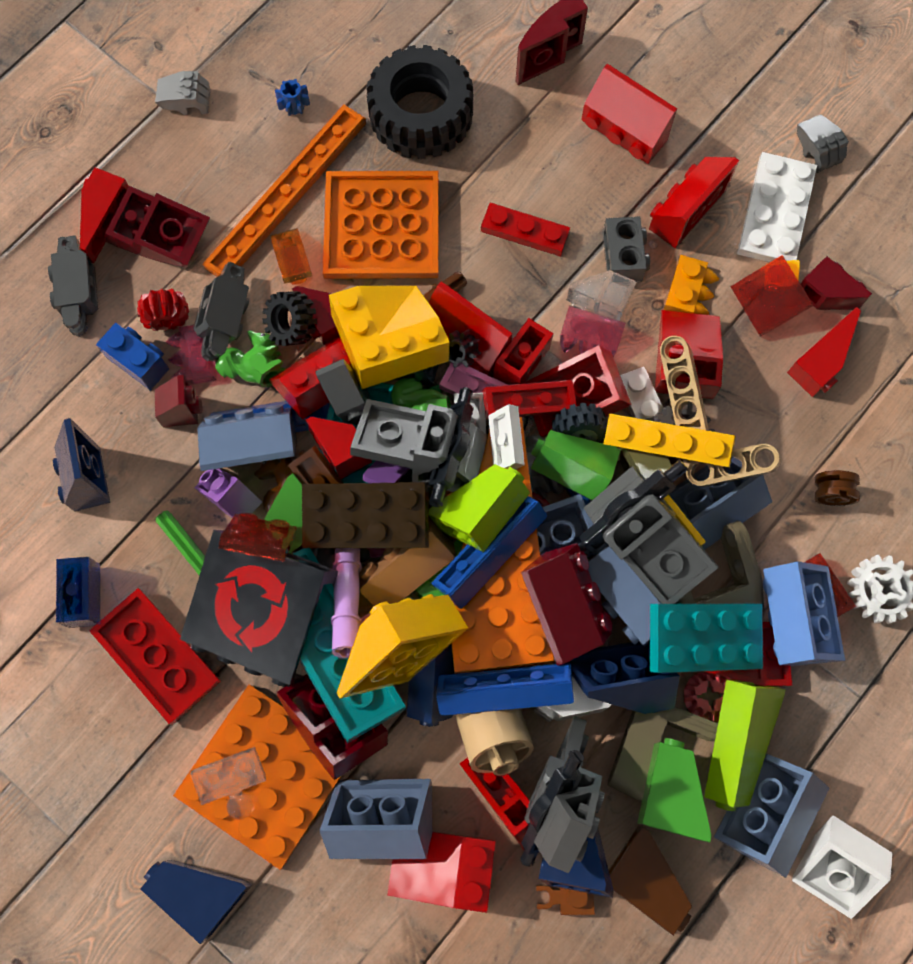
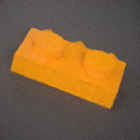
M680 255L664 310L709 315L708 309L698 302L714 298L713 292L704 284L719 281L718 275L711 268L707 267L708 262Z

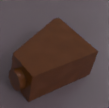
M637 826L609 868L613 890L674 936L676 931L682 932L689 923L691 915L688 912L692 905L649 830L643 826Z

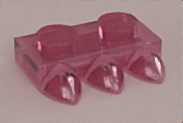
M569 306L560 334L561 348L566 353L580 340V354L600 345L610 351L614 357L626 322Z
M194 325L179 327V332L171 335L166 343L174 348H181L168 361L173 365L183 368L176 371L170 379L178 375H184L190 385L216 381L215 361L206 362L200 354L204 338L197 336L193 329Z

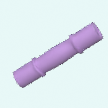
M335 548L333 569L337 570L338 574L334 584V616L331 618V624L333 625L332 654L339 658H349L359 625L361 624V618L358 616L360 595L359 572L362 569L360 548Z

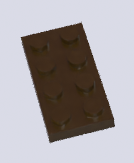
M428 482L302 484V548H429Z

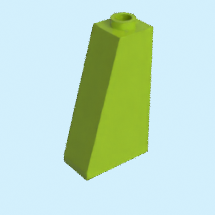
M726 680L704 795L705 798L716 801V807L727 811H736V807L750 805L786 689L775 686H755L754 683L747 681Z

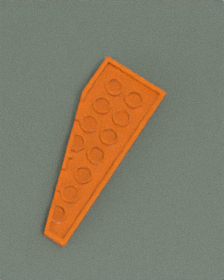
M519 417L525 465L516 470L524 477L523 483L530 492L528 496L533 498L522 417ZM490 429L479 474L493 466ZM537 528L462 609L456 606L468 629L452 642L455 674L554 663L553 653L521 574L525 568L540 556ZM463 542V545H462V550H463V549L466 547V545H467V544L464 543V542Z

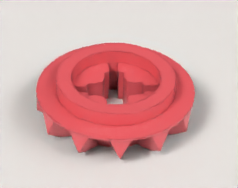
M697 673L692 676L684 688V703L688 711L710 721L718 722L727 679L703 673ZM707 687L711 688L712 693L722 694V697L713 701L712 709L708 700L697 698V696L707 692Z

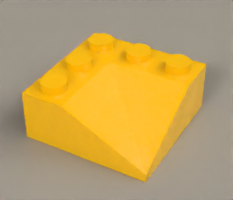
M356 286L329 295L331 316L361 389L449 361V339L439 317L417 286Z
M429 594L421 599L412 600L411 598H406L398 603L391 604L385 601L374 606L370 610L371 615L359 627L337 690L339 698L410 681L465 632L468 626L450 596L447 594L434 597L433 594Z

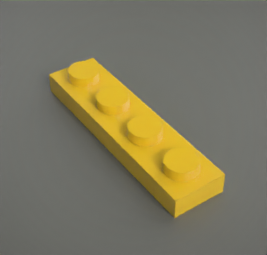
M609 414L604 444L730 468L736 436Z

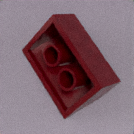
M578 543L543 553L521 572L557 666L565 664L603 645L612 634L611 618L603 610L600 602L601 594L599 587L591 579L588 571L589 562L587 556L580 550Z

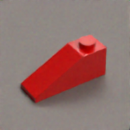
M94 167L90 176L84 180L81 190L80 249L88 256L91 263H95L105 245V233L129 187L124 178Z
M858 307L852 310L801 356L787 372L812 397L820 390L824 393L828 392L838 382L835 376L843 368L861 312Z
M467 757L460 763V766L521 848L525 850L521 842L529 827L524 818L530 800L509 774L498 776L494 775L493 772H476L471 769Z

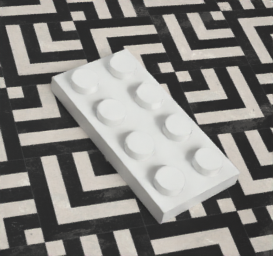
M765 152L761 153L737 251L738 255L770 263L797 260L817 165Z

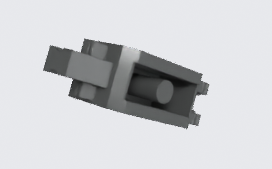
M75 235L58 238L57 253L51 254V265L48 266V275L53 283V291L50 292V302L53 309H57L62 315L63 324L70 329L69 331L73 335L80 337L86 334L85 332L88 328L86 326L87 315H93L98 310L95 266L90 262L88 256L81 251L79 240Z
M228 262L220 276L204 287L193 329L197 336L204 338L200 354L206 362H213L218 356L226 353L228 344L233 340H237L243 330V324L240 322L242 315L249 305V299L247 298L249 286L244 285L245 268L232 262Z

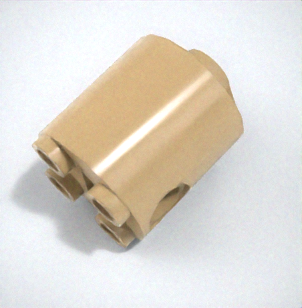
M521 708L455 714L471 769L476 772H493L494 775L498 776L509 774L518 769L519 763L528 758L534 750Z

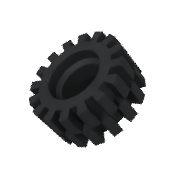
M299 291L276 292L277 294H272L270 296L271 299L265 303L268 308H263V314H266L267 318H262L263 324L267 323L268 325L264 329L265 332L271 333L269 339L275 341V344L282 346L300 345L310 341L312 338L310 334H314L316 331L312 324H317V319H313V314L317 313L316 308H310L313 305L312 300H306L308 296L305 293L301 294ZM288 311H290L292 317L291 327L288 323Z

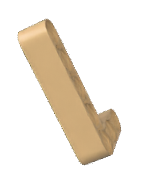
M677 335L669 336L660 346V355L675 425L709 431L692 349L682 337ZM677 344L683 345L684 352L681 357L671 359L669 357L670 348ZM681 374H688L690 376L689 385L684 389H677L675 386L676 378ZM687 404H695L697 408L696 415L690 420L683 419L681 415L683 407ZM758 444L733 450L732 457H738L741 460V470L736 474H729L723 466L707 464L710 469V475L704 481H698L695 478L694 471L698 465L706 463L683 459V463L689 469L686 471L688 480L697 486L707 487L772 473L779 467L781 456L777 449L769 444ZM764 450H769L774 454V462L767 468H762L757 464V456Z

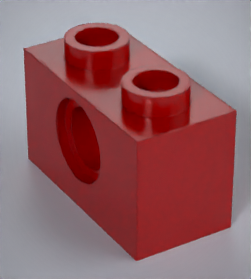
M528 318L495 362L493 377L507 385L525 384L549 351L554 333Z

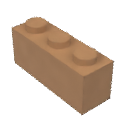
M429 518V548H386L381 558L374 563H367L359 572L360 593L374 606L388 601L389 604L400 602L456 557L454 544Z

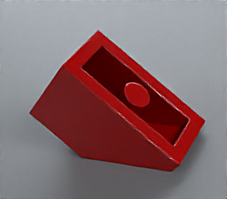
M316 417L306 419L313 438L340 479L372 463L371 459L350 455V447L356 432L354 425Z

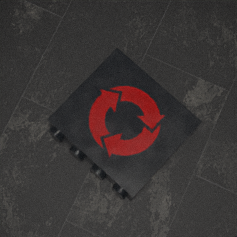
M213 530L180 640L192 644L191 649L202 653L211 652L218 655L217 659L227 664L238 663L245 666L244 671L258 676L264 674L271 677L272 683L278 686L290 687L292 684L303 682L305 676L297 674L296 671L324 584L335 583L338 571L231 530Z

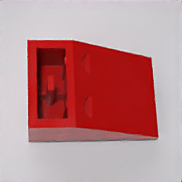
M661 310L655 379L656 393L669 394L660 355V346L667 337L677 335L682 337L692 349L702 398L714 399L722 386L723 349L720 316ZM677 344L672 346L669 350V357L671 359L681 357L684 352L683 345ZM688 374L679 375L675 381L676 388H686L690 383V376Z

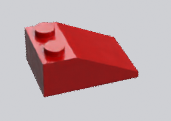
M600 345L525 382V384L573 380L576 405L580 406V403H586V406H589L590 403L595 404L596 408L598 406L602 408L606 417L632 405L612 353ZM556 414L533 416L540 436L545 438L550 430L553 431L552 420L555 419L554 416Z
M433 831L426 859H392L387 896L487 913L496 841Z

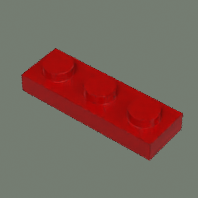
M490 202L481 224V232L561 257L570 233V227Z
M573 380L485 387L482 390L486 420H489L488 416L508 404L518 406L519 417L560 414L563 408L570 409V405H576Z

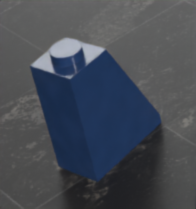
M452 643L408 682L407 717L419 720L420 725L428 727L438 726L440 721L453 717V715H441L439 713L436 698L438 677L440 675L455 674Z
M597 828L593 839L586 838L588 845L581 862L575 860L569 873L549 866L545 859L542 858L538 879L546 885L613 898L614 890L599 828Z
M167 860L162 863L156 862L144 876L147 881L140 890L199 944H202L211 937L252 884L247 880L175 860Z

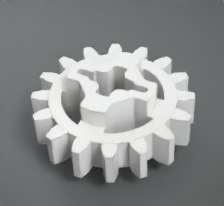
M875 555L870 561L865 559L860 562V567H856L851 571L852 575L856 578L847 581V585L854 587V591L847 594L848 597L856 598L857 600L852 607L854 609L862 607L864 609L862 613L863 618L874 615V623H880L885 619L887 624L896 622V618L899 620L908 616L906 611L910 612L913 610V603L911 602L913 600V581L909 578L913 574V570L905 572L902 569L904 561L901 560L893 564V558L890 555L883 560L879 555ZM884 570L886 572L881 575L878 572L872 573L871 571ZM887 604L888 606H894L895 608L882 609L880 607L881 605Z

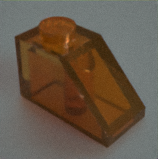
M298 228L270 235L284 284H301L308 277H311V269Z

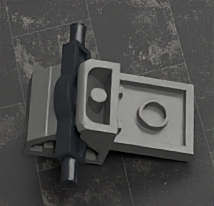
M467 387L460 389L457 403L450 406V408L428 404L427 411L367 399L350 447V455L413 468L412 482H428V487L433 489L429 504L433 507H442L446 491L454 492L479 475L488 436L470 422L474 407L469 404L473 391Z
M680 459L664 473L658 469L647 479L635 466L629 468L584 507L593 525L579 537L582 541L579 544V548L586 556L590 552L597 555L609 545L621 560L624 559L661 604H675L719 567L675 517L676 513L664 500L667 495L675 490L676 486L673 482L689 470Z
M574 716L556 757L549 756L530 798L524 818L529 827L521 842L525 850L520 860L525 866H533L540 852L549 866L569 873L575 860L581 862L588 845L586 838L593 839L597 831L600 818L595 816V812H599L604 800L605 793L600 791L603 776L581 768L584 760L583 753L589 736L584 734L587 720Z

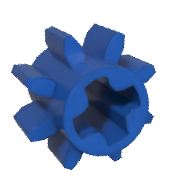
M297 79L282 81L280 89L275 90L278 109L283 110L285 108L288 116H291V114H303L305 105H310L307 86H300Z

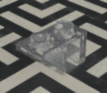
M609 270L572 282L566 300L578 309H588L597 313L600 318L606 321H616L619 323L632 297L637 281Z

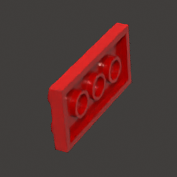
M137 588L89 630L169 725L176 723L221 682L197 652L191 649L190 644L180 640L181 634L140 588Z

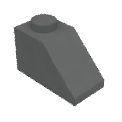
M342 359L315 371L336 415L344 423L358 425L366 400H371L368 388L361 389L354 370Z

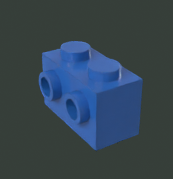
M115 323L97 342L96 346L108 360L151 391L169 370V367L162 359L164 353L152 343H149L147 346L141 342L142 337L131 327L128 326L124 329Z

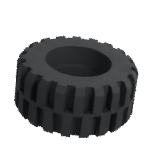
M416 45L408 46L407 50L401 51V49L392 52L390 58L388 56L384 57L379 62L380 67L376 66L370 74L371 79L367 83V104L370 124L373 132L377 135V139L384 145L387 143V149L394 153L400 151L401 156L411 158V155L417 156L418 159H426L427 155H433L434 158L441 156L444 150L449 152L454 149L456 142L461 143L466 137V132L470 130L472 124L473 82L469 78V72L464 65L460 66V60L454 55L449 57L447 56V51L440 48L433 50L432 46L423 45V48H416ZM420 91L433 93L444 100V104L438 109L425 114L410 113L397 105L404 96Z

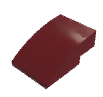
M560 0L531 25L518 46L515 79L517 85L564 64L566 51L582 44L588 7L583 0Z
M129 185L105 233L106 242L148 259L187 268L209 223L210 217L158 193L152 196Z
M306 674L304 675L305 679L303 682L282 688L277 691V696L309 748L331 777L336 780L388 745V730L380 724L347 743L312 681Z

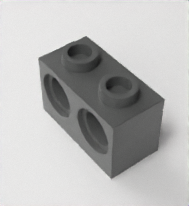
M640 216L606 218L602 234L608 284L642 282L645 272L650 269L649 253L644 251V245L647 243L646 227L641 226ZM620 235H627L631 239H624ZM623 261H631L634 265H626Z

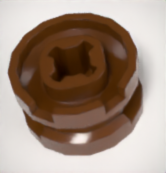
M832 470L815 475V485L818 487V490L815 491V502L830 506H846L860 501V492L857 490V486L860 485V476L857 473Z

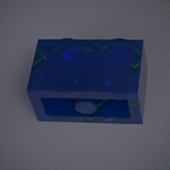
M90 557L56 559V623L68 628L95 626L100 621V564Z

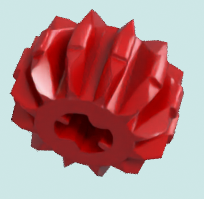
M162 288L158 291L150 290L149 294L141 295V299L137 301L138 317H140V322L143 323L144 328L152 329L153 331L175 330L177 326L185 325V321L189 319L188 303H186V298L182 292H175L172 288L169 290H163Z

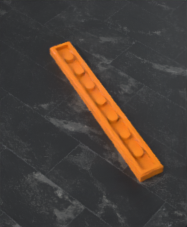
M343 104L203 263L204 268L218 277L228 262L242 267L366 125V118Z

